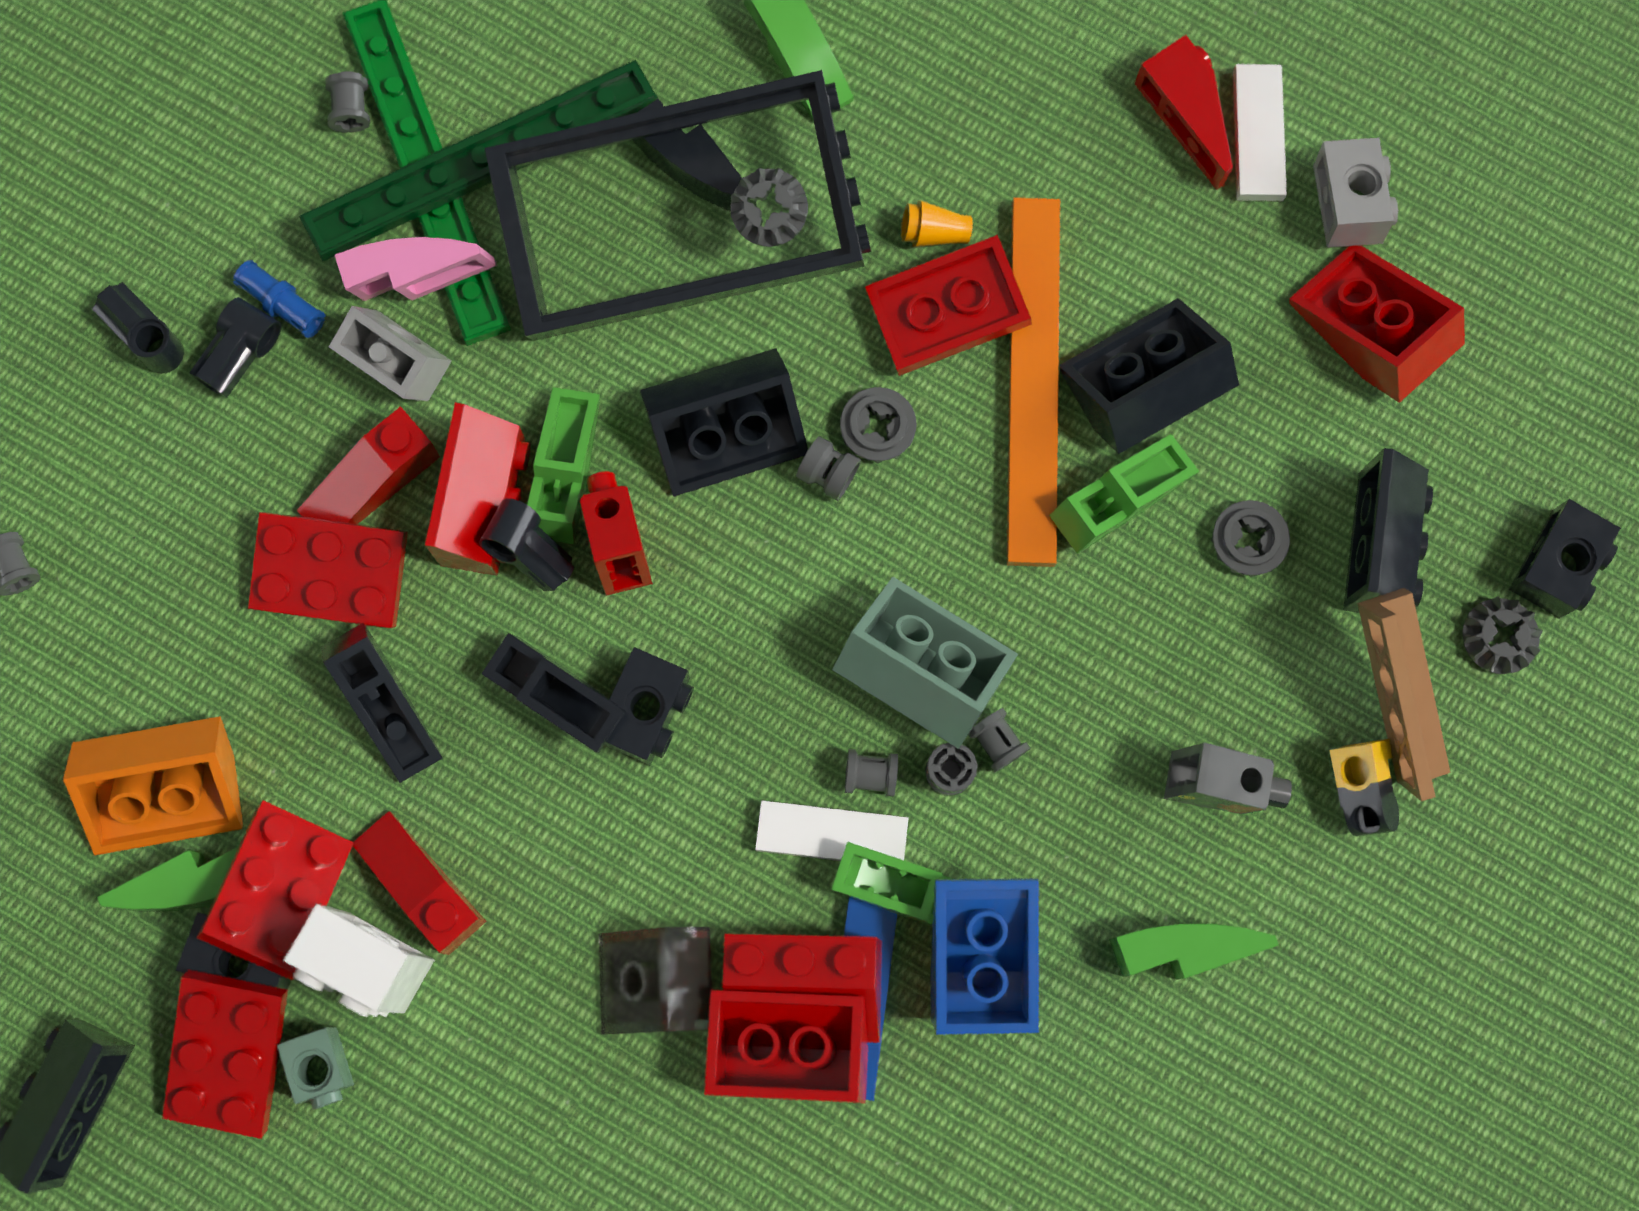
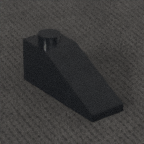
M364 622L321 646L324 665L399 783L443 759L442 754L395 672Z

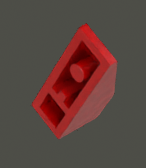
M1184 35L1143 62L1134 84L1209 182L1218 190L1224 186L1233 165L1215 73L1207 52L1201 46H1195L1189 37Z
M400 406L357 442L297 511L302 517L359 524L438 460L440 455L428 437Z
M391 811L383 815L354 841L353 847L405 914L439 953L450 955L487 922Z

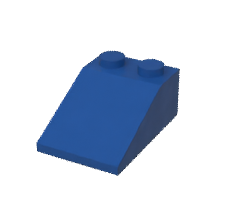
M1037 878L935 879L931 951V1022L936 1035L1039 1033V880Z

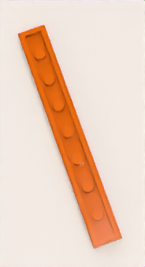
M1013 198L1011 269L1031 316L1032 325L1010 333L1007 565L1055 567L1057 563V526L1049 515L1057 508L1060 199Z

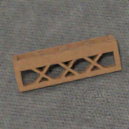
M1402 588L1357 604L1387 739H1390L1392 761L1397 782L1420 801H1425L1435 797L1432 779L1451 772L1413 594L1407 589Z

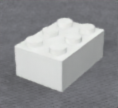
M316 904L284 961L298 968L293 977L318 991L325 989L330 992L336 990L343 993L339 1002L347 1008L366 1017L368 1014L375 1017L378 1014L387 1017L389 1013L406 1012L435 959L349 912Z

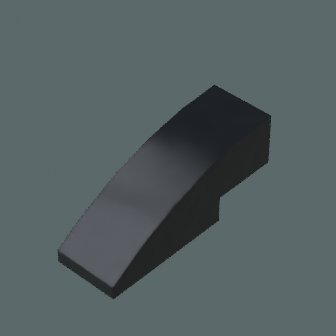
M656 99L639 112L664 107L659 99ZM698 125L686 134L682 129L633 140L649 160L672 180L696 196L731 212V195L734 193L742 177L702 125ZM750 200L749 203H753L756 207V201Z
M511 633L506 635L482 672V675L514 695L518 701L596 753L601 751L626 712L575 674Z

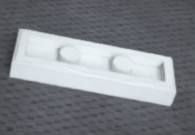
M1236 64L1233 69L1237 201H1283L1287 194L1282 65Z
M761 801L755 850L841 861L848 841L904 860L908 817Z

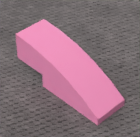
M414 237L389 239L361 245L334 255L345 290L364 301L393 289L413 301L497 266L495 258L479 245L444 238Z

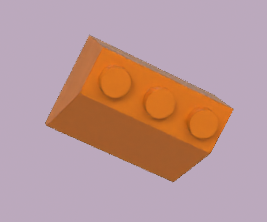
M221 716L72 742L63 780L94 856L242 829L243 819L235 758Z

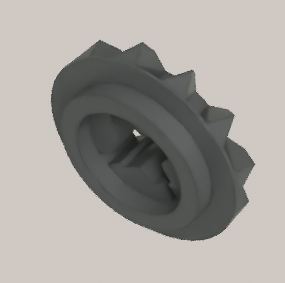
M758 168L755 172L741 178L734 193L731 195V218L733 223L745 239L756 245L765 247L782 245L793 239L805 224L808 214L806 193L795 177L780 168ZM774 187L776 203L789 212L771 213L769 220L766 219L765 226L763 227L762 211L749 202L750 200L756 202L757 200H766L768 193H771Z
M883 387L868 388L855 394L845 405L840 421L845 445L859 459L865 458L877 464L885 460L897 459L911 446L917 425L914 410L907 399L898 392ZM868 410L871 411L873 416L876 415L880 421L886 418L888 420L893 418L891 423L886 426L888 441L884 437H880L877 432L865 433V430L870 426V413Z
M1246 500L1234 503L1221 513L1215 521L1211 541L1214 543L1217 552V560L1223 561L1232 573H1241L1252 578L1271 572L1284 560L1289 549L1290 534L1284 518L1277 510L1260 501ZM1241 528H1245L1249 533L1260 532L1263 529L1266 530L1261 539L1256 543L1259 551H1254L1251 546L1235 548L1243 536Z
M1499 596L1481 602L1470 611L1463 626V642L1468 655L1478 666L1496 674H1511L1529 666L1530 662L1541 651L1539 643L1543 630L1537 626L1534 619L1535 612L1528 611L1520 605L1519 600L1503 599ZM1496 623L1501 628L1508 625H1516L1517 628L1513 630L1514 633L1509 637L1513 644L1512 647L1507 642L1489 646L1488 643L1494 640L1493 636L1498 632L1495 627Z

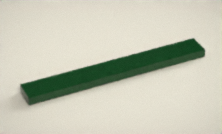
M636 60L631 61L300 215L299 218L322 262L334 257L335 254L354 248L492 183L485 148L634 114L658 99L638 62ZM530 164L516 167V169L520 170Z

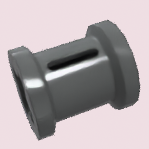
M346 71L326 77L325 87L331 92L332 109L327 118L328 126L335 131L348 133L367 129L370 126V116L365 112L364 92L368 88L367 78L363 77L360 73Z
M18 532L0 534V595L2 596L23 592L33 587L41 578L38 570L30 567L21 548L24 540Z
M1003 708L983 719L968 734L971 739L977 738L993 762L991 769L994 773L1008 766L1031 749L1027 742L1021 743L1005 720L1007 713Z
M848 749L845 793L852 794L855 789L882 791L885 792L886 796L894 797L897 782L898 754L890 753L888 757L858 755L856 749Z

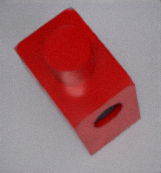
M610 471L598 472L587 478V485L590 494L580 497V503L594 563L606 596L653 584L628 487L618 486L615 474Z

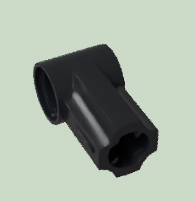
M121 282L114 286L109 285L97 295V301L92 310L149 370L154 373L165 374L178 368L184 357L182 343L170 328L125 283ZM164 339L159 349L148 352L153 342Z
M234 298L220 314L216 324V336L189 374L216 394L228 398L256 357H264L274 347L281 333V322L242 298Z
M503 499L479 540L481 548L493 558L515 565L543 591H555L559 585L568 581L575 568L572 565V557L538 527L541 518L534 509L515 499Z

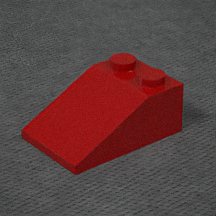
M1361 245L1346 248L1289 298L1290 305L1363 380L1399 403L1465 344L1464 307Z

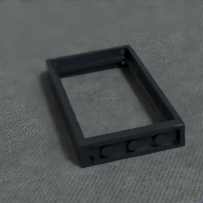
M819 70L485 148L525 336L534 341L865 267L862 254L871 252L866 225H856L852 207L861 205L856 178H846L842 160L851 158L845 129L836 131L832 113L841 111L835 82L826 84L823 72ZM809 100L841 248L548 314L516 167Z

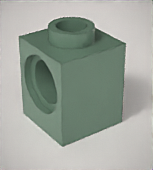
M326 1027L277 1045L294 1104L310 1101L313 1110L343 1100L340 1090L354 1086L337 1027ZM317 1055L327 1062L329 1069L327 1078L320 1085L311 1082L307 1075L308 1063Z

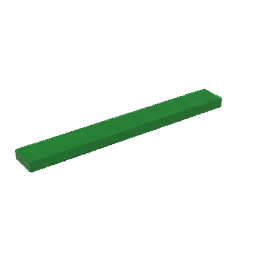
M377 0L343 12L342 14L400 169L442 150L443 147L387 0ZM461 197L419 217L426 237L453 239L479 245ZM489 269L445 287L467 346L511 331Z

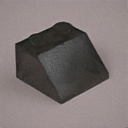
M660 927L598 934L601 1035L708 1030L710 994L712 990L710 927Z

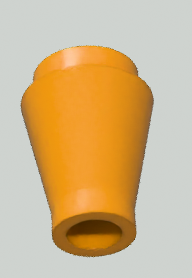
M921 200L917 204L907 203L902 218L901 238L902 241L912 242L913 247L952 243L968 244L972 234V216L961 215Z

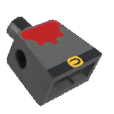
M1201 743L1171 751L1164 799L1237 814H1247L1264 811L1267 806L1284 809L1291 798L1292 784L1288 779L1273 776L1274 763L1270 759L1208 743Z

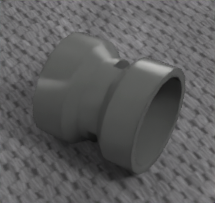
M818 436L802 460L796 478L808 485L812 483L820 485L827 496L839 501L852 482L861 464V459L851 453H839L834 450L832 442Z
M950 743L942 744L936 748L925 767V777L928 785L933 791L944 796L961 794L973 782L977 773V762L970 749L964 745H961L958 749Z

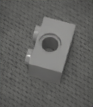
M1380 139L1323 141L1313 167L1327 247L1383 244L1391 226L1397 223L1398 204L1396 198L1390 197L1388 182L1390 180L1391 167L1388 156H1382ZM1352 190H1358L1362 192L1364 195H1358L1354 193Z
M351 306L329 345L330 349L403 399L429 401L451 363L450 359L378 310Z

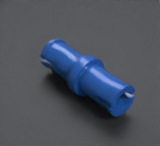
M253 260L244 262L236 270L233 284L238 288H242L261 302L263 310L270 316H280L306 338L314 336L321 329L325 322V313L317 310L298 296L296 288L289 282H279L260 268Z

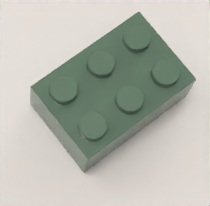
M892 577L851 632L832 670L959 749L998 689L1018 653Z

